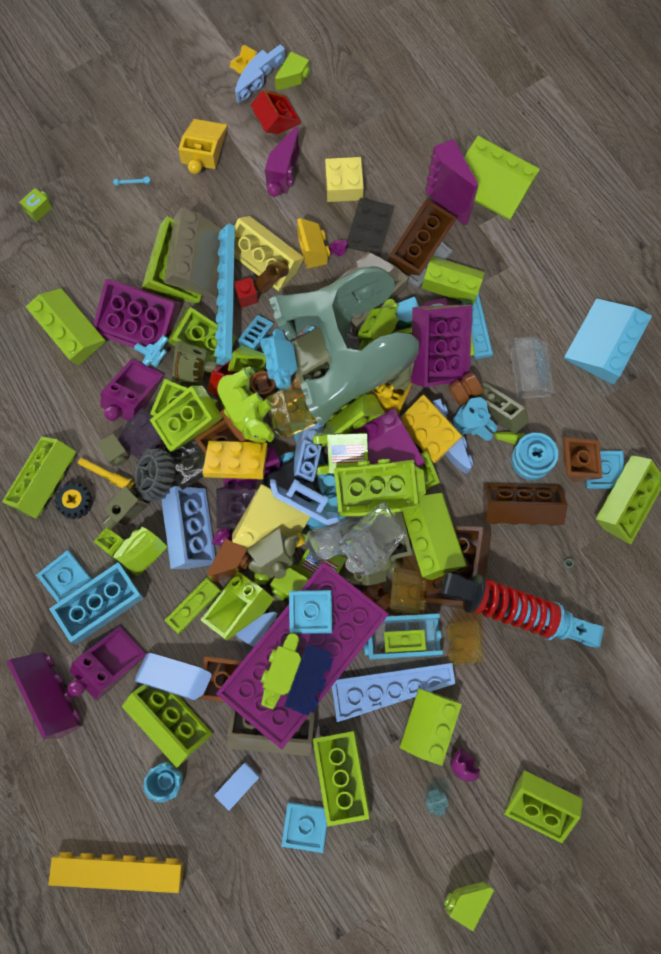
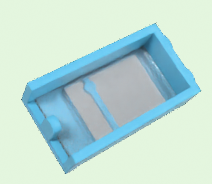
M440 614L386 617L364 645V655L368 656V660L442 656L443 650L441 651L440 649L441 631H439L438 626ZM425 630L426 651L385 653L384 632Z

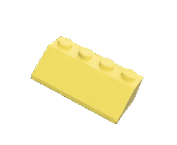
M251 216L238 218L235 224L234 257L258 276L266 270L269 264L278 261L286 262L289 267L288 275L281 278L273 286L277 291H280L297 273L304 257Z

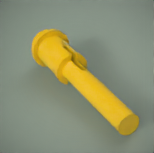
M82 457L78 460L79 465L110 480V484L121 489L124 486L135 489L133 479H127L116 472L111 473Z

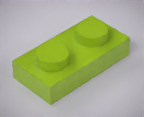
M425 630L384 632L385 653L426 651Z

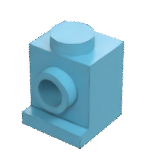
M334 473L318 475L317 483L321 495L330 496L336 494Z

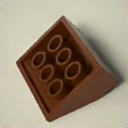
M454 526L467 567L451 573L467 580H471L477 574L485 578L491 533L484 527ZM422 574L420 575L417 594L418 602L464 609L463 601L440 594L444 576L429 580L423 578Z

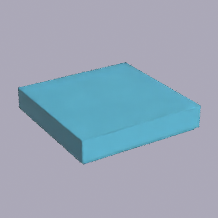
M600 451L603 478L586 480V489L614 488L616 480L624 470L623 451Z
M69 550L36 575L57 602H60L92 580Z
M331 590L289 591L290 634L332 633Z
M288 802L281 847L323 853L327 830L324 807Z

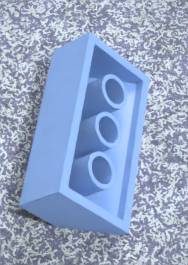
M174 486L169 489L170 493L166 494L165 499H161L170 569H191L209 566L215 559L214 545L211 543L213 536L206 489Z

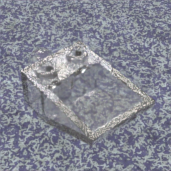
M385 502L377 505L352 527L338 543L348 557L345 563L348 571L352 573L359 572L361 576L379 572L405 536L406 532Z
M360 518L347 519L308 531L305 543L314 561L328 560L335 555H345L352 551L361 521Z

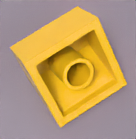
M301 218L297 219L298 240L306 269L326 265L328 257H330L329 247L324 245V241H326L324 230H320L318 223Z

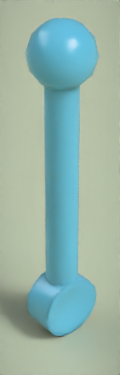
M149 177L134 180H113L115 186L128 183H144L148 185L151 182Z

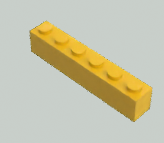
M59 852V855L51 859L48 884L50 886L179 893L182 890L184 863L179 862L178 858H166V861H157V857H145L144 860H136V856L124 855L123 859H115L113 854H102V858L93 857V853H81L80 856H72V852Z

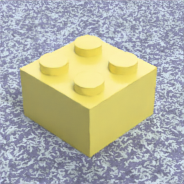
M361 157L325 159L327 202L363 200Z

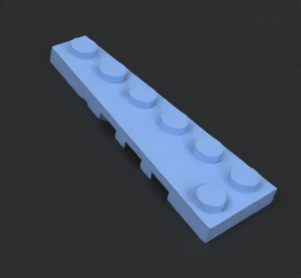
M452 663L337 680L332 686L337 722L416 697L418 688L432 692L455 684Z

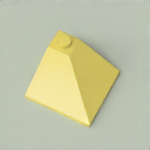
M261 484L233 531L232 542L248 549L277 529H280L289 538L297 535L299 532L301 533L311 516L275 498L272 489Z

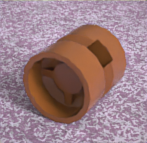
M260 371L255 373L250 381L252 393L257 392L262 399H267L271 402L276 395L275 380L269 379L268 372Z
M473 372L463 376L462 381L456 380L448 385L453 398L459 406L467 403L470 397L475 398L483 393V389Z
M381 583L370 585L362 592L385 612L396 602L390 593L384 592L385 587Z

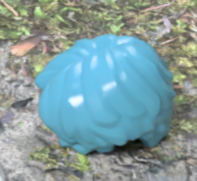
M164 762L151 768L143 781L145 794L149 799L160 803H165L177 797L182 787L183 773L174 769L173 764L170 762Z

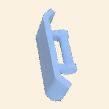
M270 479V486L275 498L326 525L340 521L338 513L323 510L329 497L300 484L296 479L288 491L279 487L276 480ZM296 490L319 502V504L315 506L293 493Z
M148 653L137 672L135 682L195 700L204 694L212 675L202 668Z

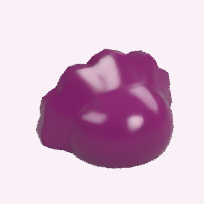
M348 240L333 241L328 246L329 251L335 256L344 255L347 250Z
M228 526L225 529L218 530L211 543L222 546L225 539L232 541L231 527Z

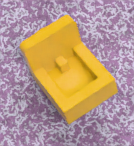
M243 45L240 55L231 60L230 68L242 74L248 63L258 54L257 51Z

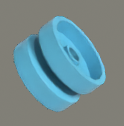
M543 433L525 435L519 440L511 454L513 470L526 480L535 481L542 479L551 471L558 460L556 443Z

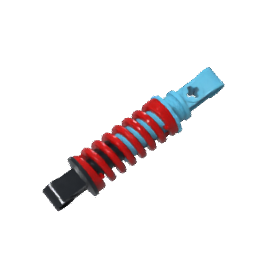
M445 573L440 594L463 601V608L467 613L477 615L482 613L483 617H492L494 621L501 620L503 624H511L515 628L520 627L523 631L529 630L532 634L539 633L546 640H552L554 637L562 640L569 638L590 647L600 648L604 627L573 617L571 612L564 611V607L560 603L543 600L540 597H534L532 594H525L523 591L506 587L504 584H497L495 581L486 580L479 574L473 576L471 580H467L456 574Z

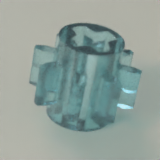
M438 789L428 791L429 797L424 798L428 813H434L435 817L445 815L444 809L449 808L445 792L439 793Z

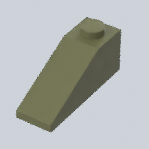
M484 382L481 385L483 393L477 397H481L487 402L488 412L502 426L516 434L529 422L525 407Z

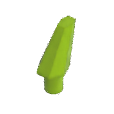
M494 432V436L497 440L517 445L518 441L525 436V433Z

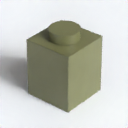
M113 433L97 443L113 467L122 465L127 460L126 458L129 457Z

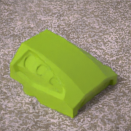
M142 527L140 530L132 532L130 538L123 542L113 557L137 577L156 561L163 551L167 549V546L156 535Z

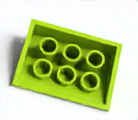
M477 136L464 157L478 183L474 201L510 221L535 183L540 169Z
M167 216L160 224L142 289L164 297L199 304L201 294L164 283L174 222L173 218Z

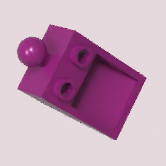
M294 127L269 153L265 167L267 192L272 197H277L281 192L288 193L289 187L293 186L294 176L292 175L300 149L299 127Z
M131 359L101 391L100 407L105 409V418L109 421H115L121 417L134 423L145 410L164 378V374Z
M120 626L72 662L69 672L76 680L69 683V694L78 697L86 689L96 701L99 700L123 679L146 656V653Z

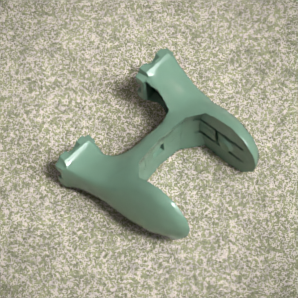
M376 266L359 268L319 290L292 295H275L269 299L274 310L275 320L279 328L284 330L289 340L295 338L304 328L309 326L321 329L325 346L331 359V366L325 376L318 379H307L300 384L306 397L307 407L313 417L316 416L320 425L327 423L337 410L354 398L374 390L398 376L418 356V339L406 333L396 332L379 337L361 351L349 349L345 334L352 316L377 307L389 299L395 288L394 278L382 268Z

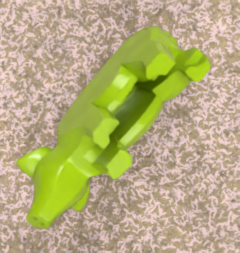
M243 367L234 375L223 376L218 383L217 389L225 407V415L243 433L245 439L257 443H264L266 440L271 442L274 439V434L269 425L263 422V418L272 409V405L267 399L263 401L257 392L253 394L250 391V377L255 374L253 368Z

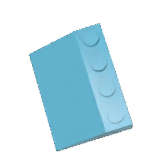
M596 299L563 359L614 385L621 376L652 316L635 307Z

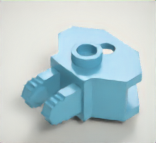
M481 397L472 398L467 404H463L453 418L454 427L462 435L469 433L472 435L477 434L486 441H491L493 436L491 432H496L498 428L489 419L491 415L488 413L487 402Z

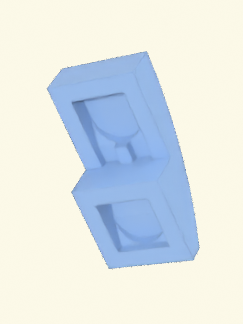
M245 762L214 796L229 811L261 776Z

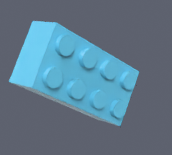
M118 562L49 608L70 643L77 645L139 603L144 597L125 568Z

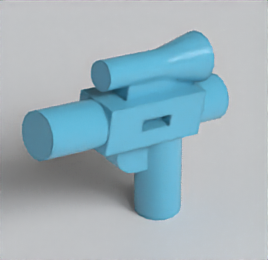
M162 335L154 345L149 344L144 347L137 343L134 349L145 355V359L142 362L146 366H149L151 363L158 367L161 359L167 353V350L163 348L169 339Z

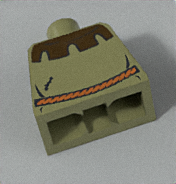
M177 341L174 351L172 382L203 381L204 372L212 373L216 368L217 362L206 360L207 350Z
M124 486L105 507V511L109 516L102 523L109 530H112L117 524L126 526L149 503L142 499V497H139L138 492Z

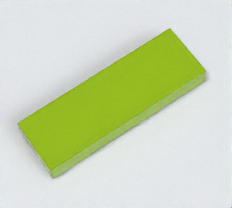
M206 577L164 621L180 635L222 591Z

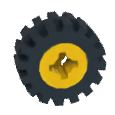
M69 482V485L64 484L63 488L60 487L58 489L59 493L55 494L56 499H54L58 511L70 519H80L82 515L86 516V512L91 510L90 506L93 504L91 501L92 496L87 488L77 482L76 484Z

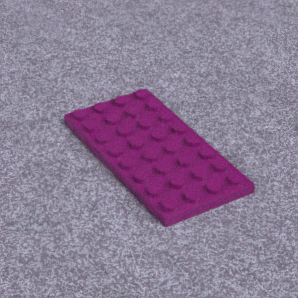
M324 562L300 591L331 590L332 633L295 634L299 637L296 653H299L302 661L290 693L285 696L281 695L274 709L261 705L265 689L261 679L264 671H269L272 664L269 662L270 655L273 649L277 650L278 646L283 647L287 639L286 637L290 635L289 605L216 693V695L281 750L389 615Z

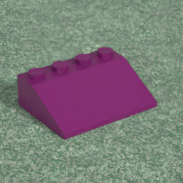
M453 139L433 147L425 191L427 196L431 197L433 203L455 216L456 220L463 225H467L477 193L478 183Z
M105 279L93 326L102 337L133 348L137 343L144 347L149 344L154 345L162 335L169 338L177 320L181 302L115 279Z
M472 305L412 307V335L419 341V353L414 361L411 383L422 387L449 384L456 380L462 381V377L470 373Z
M394 408L352 432L367 433L368 461H370V464H378V460L390 459V462L414 460V465L417 467L425 463Z
M40 652L6 661L42 739H60L82 727L80 723L82 721L81 715L77 709L74 710L71 704L73 699L68 691L65 692L62 686L64 680L60 673H56L53 667L56 664L51 655Z

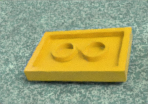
M422 395L400 417L412 440L423 452H428L433 463H437L464 437L425 395Z
M209 441L203 476L209 478L263 479L268 445L267 443Z

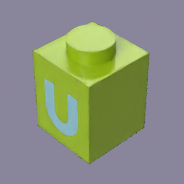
M36 188L19 202L24 212L36 222L52 209L48 195L43 191L40 193Z

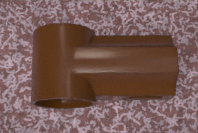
M278 261L269 264L266 270L254 280V287L257 291L264 294L281 278L287 276L289 273L287 263Z

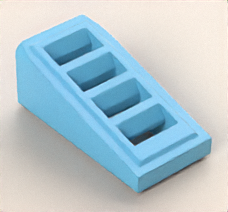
M257 315L239 338V346L244 345L257 351L260 347L261 339L267 336L274 323ZM260 321L266 324L267 326L264 328L263 326L259 325L258 322ZM257 327L258 329L262 330V332L260 333L254 328ZM251 333L258 335V337L252 336ZM248 338L252 339V340L254 341V343L248 341L247 339H248Z

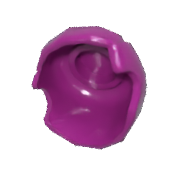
M458 749L450 761L454 775L464 782H474L480 776L479 772L481 769H475L474 767L476 759L466 750Z

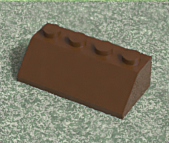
M426 199L393 248L387 262L396 266L404 274L420 276L457 218Z
M483 483V513L486 523H509L512 525L547 524L551 526L565 524L568 504L560 485Z

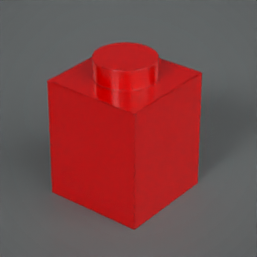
M251 277L234 282L240 308L258 303L257 293Z

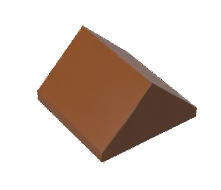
M563 438L566 476L572 482L603 478L599 440Z

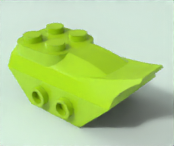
M390 459L378 460V464L362 461L358 462V466L334 468L339 516H363L364 519L376 518L375 514L383 513L384 517L395 516L396 512L419 508L418 502L426 494L424 470L414 465V460L390 462Z

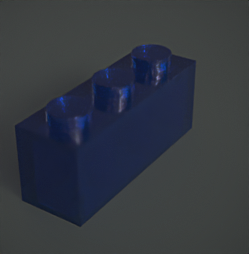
M307 644L284 707L307 716L310 715V712L315 713L319 702L315 698L318 691H323L326 683L323 676L325 671L330 672L334 659L330 658L332 653Z

